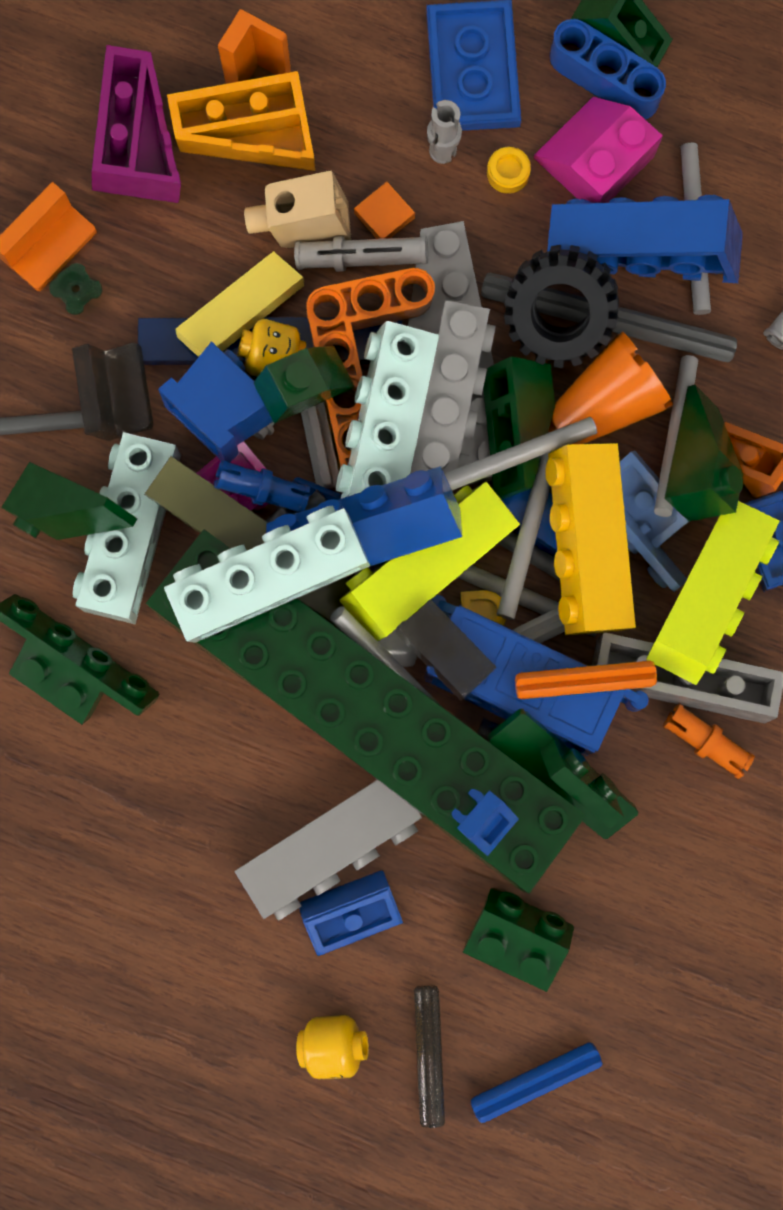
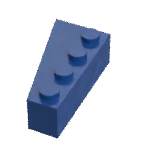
M703 195L698 197L697 200L679 201L677 198L670 196H660L654 198L651 202H635L632 199L622 197L613 198L609 203H591L584 199H571L566 204H552L547 252L550 251L551 246L561 245L562 250H570L571 245L578 246L581 253L587 255L591 251L596 254L597 261L601 265L605 262L610 268V274L612 275L618 272V267H625L626 271L639 275V277L653 278L661 270H671L674 273L682 274V280L701 281L702 273L723 274L722 283L738 284L743 232L730 200L717 195Z

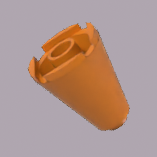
M622 331L614 337L557 400L549 432L591 417L595 422L597 434L572 443L585 444L666 411L673 406V403L670 401L669 394L653 369L639 354L636 355L637 347Z

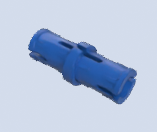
M222 460L218 466L215 477L219 479L214 481L215 489H222L252 498V503L260 506L266 502L296 511V513L304 511L307 506L309 496L304 495L310 493V486L275 477L271 470L264 468L259 472L229 463L226 460Z

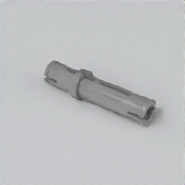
M335 236L333 241H296L294 247L295 265L298 270L334 267L336 272L346 271L347 267L425 265L428 264L429 257L427 236L345 240L344 236Z

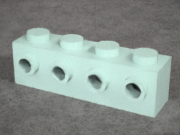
M386 321L377 333H370L364 354L365 359L371 360L367 377L361 376L355 395V403L361 404L358 421H351L345 442L346 447L352 448L348 465L342 464L336 483V491L342 492L341 499L360 493L367 487L388 484L406 478L410 474L436 353L438 334Z
M123 432L120 445H113L108 461V469L113 470L109 486H103L99 494L108 497L137 518V521L133 527L89 534L87 536L84 550L85 555L89 556L85 573H78L73 587V598L77 599L76 606L83 612L136 624L166 509L144 494L170 456L180 461L181 454L176 445Z
M333 505L327 506L309 514L306 517L309 524L293 531L290 530L289 525L276 528L262 536L264 543L249 550H246L244 545H239L220 553L217 556L220 561L218 564L202 570L200 564L175 573L173 575L175 582L165 586L164 590L186 641L196 643L371 566L347 511L344 508L335 511Z

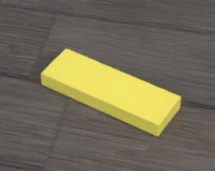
M273 251L175 329L177 338L198 357L211 341L223 352L242 336L243 330L249 331L257 321L264 319L304 287V278Z

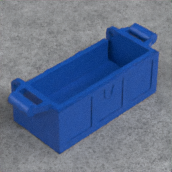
M441 595L434 596L428 602L427 609L429 615L435 618L442 617L449 622L426 668L425 681L505 720L518 709H524L569 749L575 748L583 757L598 752L620 702L625 704L626 708L632 712H637L648 705L649 699L646 693L643 691L634 692L630 689L519 699L515 690V676L517 674L586 667V665L469 609L447 603Z

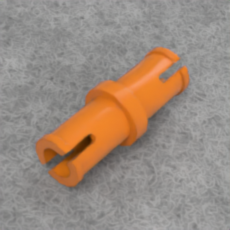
M680 703L673 708L675 713H669L663 723V728L671 731L694 747V753L702 759L707 756L733 774L737 779L744 775L742 769L748 771L755 755L747 752L722 734L723 729L717 724L710 726L684 708Z

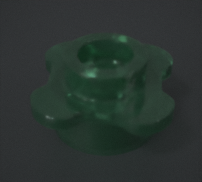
M80 263L71 264L68 268L64 269L49 286L51 295L60 298L66 304L67 312L72 315L81 314L84 311V305L91 299L99 298L102 294L100 282L92 280L86 273V268ZM74 286H79L80 290L78 292H73L72 288Z

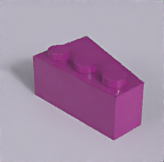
M106 45L92 163V191L179 203L181 181L179 172L176 169L170 133L167 130L162 98L151 52Z

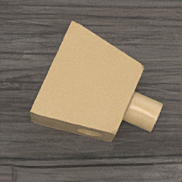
M332 171L270 183L265 186L266 204L245 207L244 210L245 224L249 234L270 231L279 245L284 248L295 247L296 241H333L335 236H344L345 240H351L349 203Z

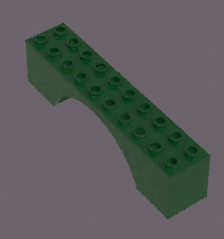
M203 529L146 604L163 621L184 636L164 587L174 583L173 575L185 568L200 564L202 570L220 563L217 556L230 548ZM297 598L194 643L232 673L260 691L350 758L431 821L451 839L523 892L529 894L586 817L583 812ZM471 789L480 791L484 796L490 790L519 818L488 856L457 829L460 824L452 816V811L455 808L466 816L475 808L477 802L468 794Z

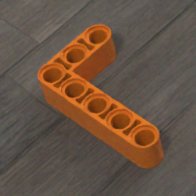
M409 268L324 286L310 294L307 301V319L313 347L340 345L348 351L349 357L343 364L354 384L352 390L356 392L359 380L363 376L353 330L381 325L386 321L396 322L423 315L430 308L435 292V284L432 277L422 269ZM409 284H417L424 289L426 297L419 302H411L403 296L401 291ZM366 293H374L381 298L383 304L378 310L366 311L359 306V298ZM323 302H330L338 307L339 314L330 321H324L315 315L316 307ZM330 398L325 402L341 468L342 464L348 465L351 451L344 447L342 441L348 432L351 421H358L361 404L356 403L351 408H341L335 404L333 398Z

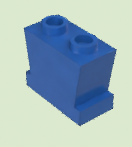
M211 341L178 383L171 377L158 390L165 408L221 461L226 460L230 463L239 455L237 445L272 423L273 420L254 385V381L244 372L246 368L242 361L229 349L223 353Z

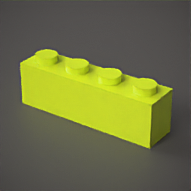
M484 482L474 490L467 484L454 494L461 512V538L385 561L373 572L367 567L345 583L350 591L340 598L339 601L377 641L392 633L520 525L487 482Z
M738 501L736 513L719 516L646 658L647 661H653L655 665L694 685L698 684L705 671L712 674L715 673L726 652V649L719 646V643L724 634L730 637L733 636L745 613L737 609L742 597L750 601L761 581L762 576L755 573L759 562L765 565L769 563L779 544V540L772 537L780 522L779 520Z

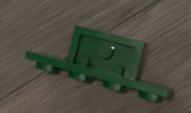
M14 594L0 602V621L26 639L9 675L81 725L91 718L104 693L137 716L146 711L158 699L159 692L149 686V683L143 677L124 669L114 662L107 652L94 648L75 634L71 627L59 623L46 615L30 599Z
M518 709L488 735L489 743L586 815L583 822L603 839L610 838L638 815L636 806L619 792L608 776L603 773L601 775L590 767L587 760L575 748L569 749L524 709Z

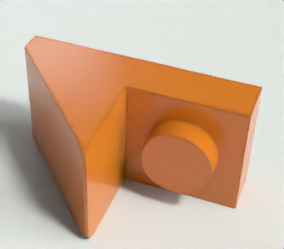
M725 422V427L743 472V483L751 495L759 498L776 491L783 481V444Z

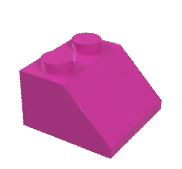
M592 97L534 154V159L577 199L588 200L591 203H609L655 157L663 135L631 106Z

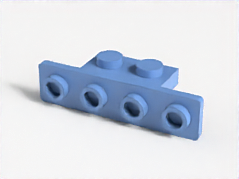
M634 450L620 461L628 550L634 554L639 552L650 565L647 568L650 576L662 588L668 586L675 592L685 584L687 578L660 546L689 521L674 507L672 515L669 517H661L654 513L659 478Z

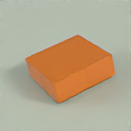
M385 182L354 208V214L376 239L392 238L415 219V212L388 182Z

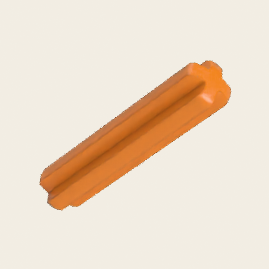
M653 661L523 672L515 676V690L519 699L646 688L656 684L657 672Z

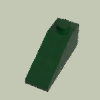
M511 356L488 367L483 392L490 455L547 434L555 409L551 364L545 363L542 365L532 360ZM541 456L492 475L494 492L501 500L533 487Z
M696 385L687 387L664 497L690 522L736 513L739 493L743 488V472L719 408Z
M31 462L28 463L1 507L16 517L12 524L13 526L35 539L40 532L55 540L129 528L133 527L137 521L135 516L108 497Z

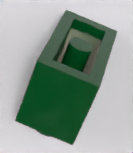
M581 0L571 18L587 23L655 67H658L673 40L643 0Z
M334 346L305 348L266 365L254 381V385L274 424L354 387Z

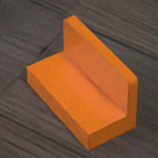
M240 9L218 44L225 83L249 80L257 66L275 75L291 72L286 33Z
M51 182L0 235V259L36 291H41L92 239L97 230L91 222L72 207L66 193L54 182Z

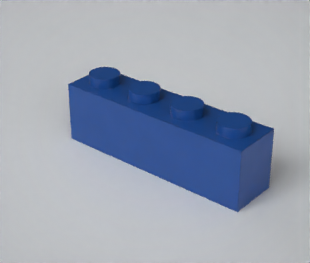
M441 466L427 471H415L406 478L384 485H373L360 493L339 500H327L317 507L296 514H284L274 521L268 522L266 525V533L285 525H289L290 530L293 531L309 524L306 517L319 509L332 505L335 511L344 508L351 519L371 566L462 537L460 507Z

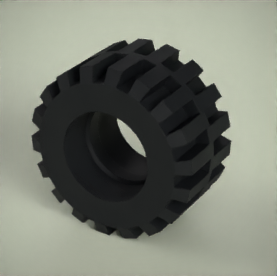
M561 245L551 246L548 252L544 253L541 249L534 253L531 260H525L519 267L506 295L504 318L505 325H510V338L513 342L518 340L521 343L519 350L525 356L532 352L536 355L535 362L542 365L545 364L546 359L554 361V367L559 368L564 367L565 361H572L573 366L582 364L583 357L589 355L592 359L599 354L600 346L608 344L613 328H616L619 309L616 279L611 278V270L605 262L601 265L597 261L596 254L591 251L587 255L581 253L578 246L571 245L570 250H562ZM554 284L571 285L580 290L588 300V314L580 323L574 326H553L547 323L537 311L536 298L539 292Z

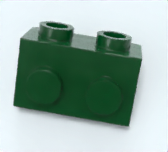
M491 888L484 907L465 943L463 953L547 992L570 950L574 926L554 912H545L525 903L514 893L502 892Z

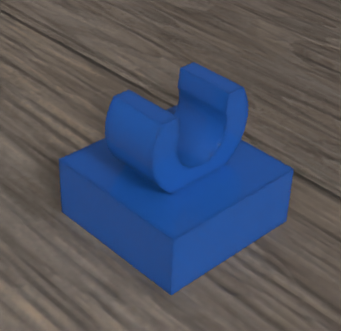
M471 789L468 794L477 802L475 808L468 816L463 815L455 808L452 811V816L460 824L457 829L488 856L519 818L490 790L484 796L480 791Z

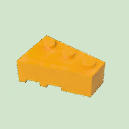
M298 71L167 95L174 135L180 152L315 171L314 153Z

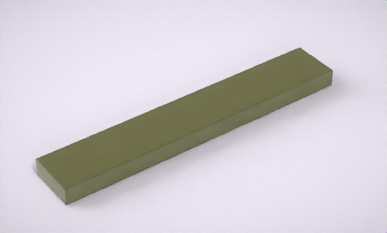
M172 456L167 460L144 494L199 533L205 529L230 549L244 545L246 550H249L264 543L262 536L266 534V521L220 489H215L214 485ZM344 577L297 599L332 623L330 621L332 613L337 608L344 607L339 599L350 591L349 587L345 584L350 579Z

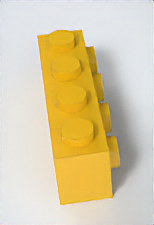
M618 443L565 445L548 453L549 460L546 463L545 469L546 480L552 490L553 506L550 510V524L552 530L556 532L557 543L554 569L556 575L560 578L562 597L559 601L558 612L559 618L564 624L565 635L608 633L636 628Z

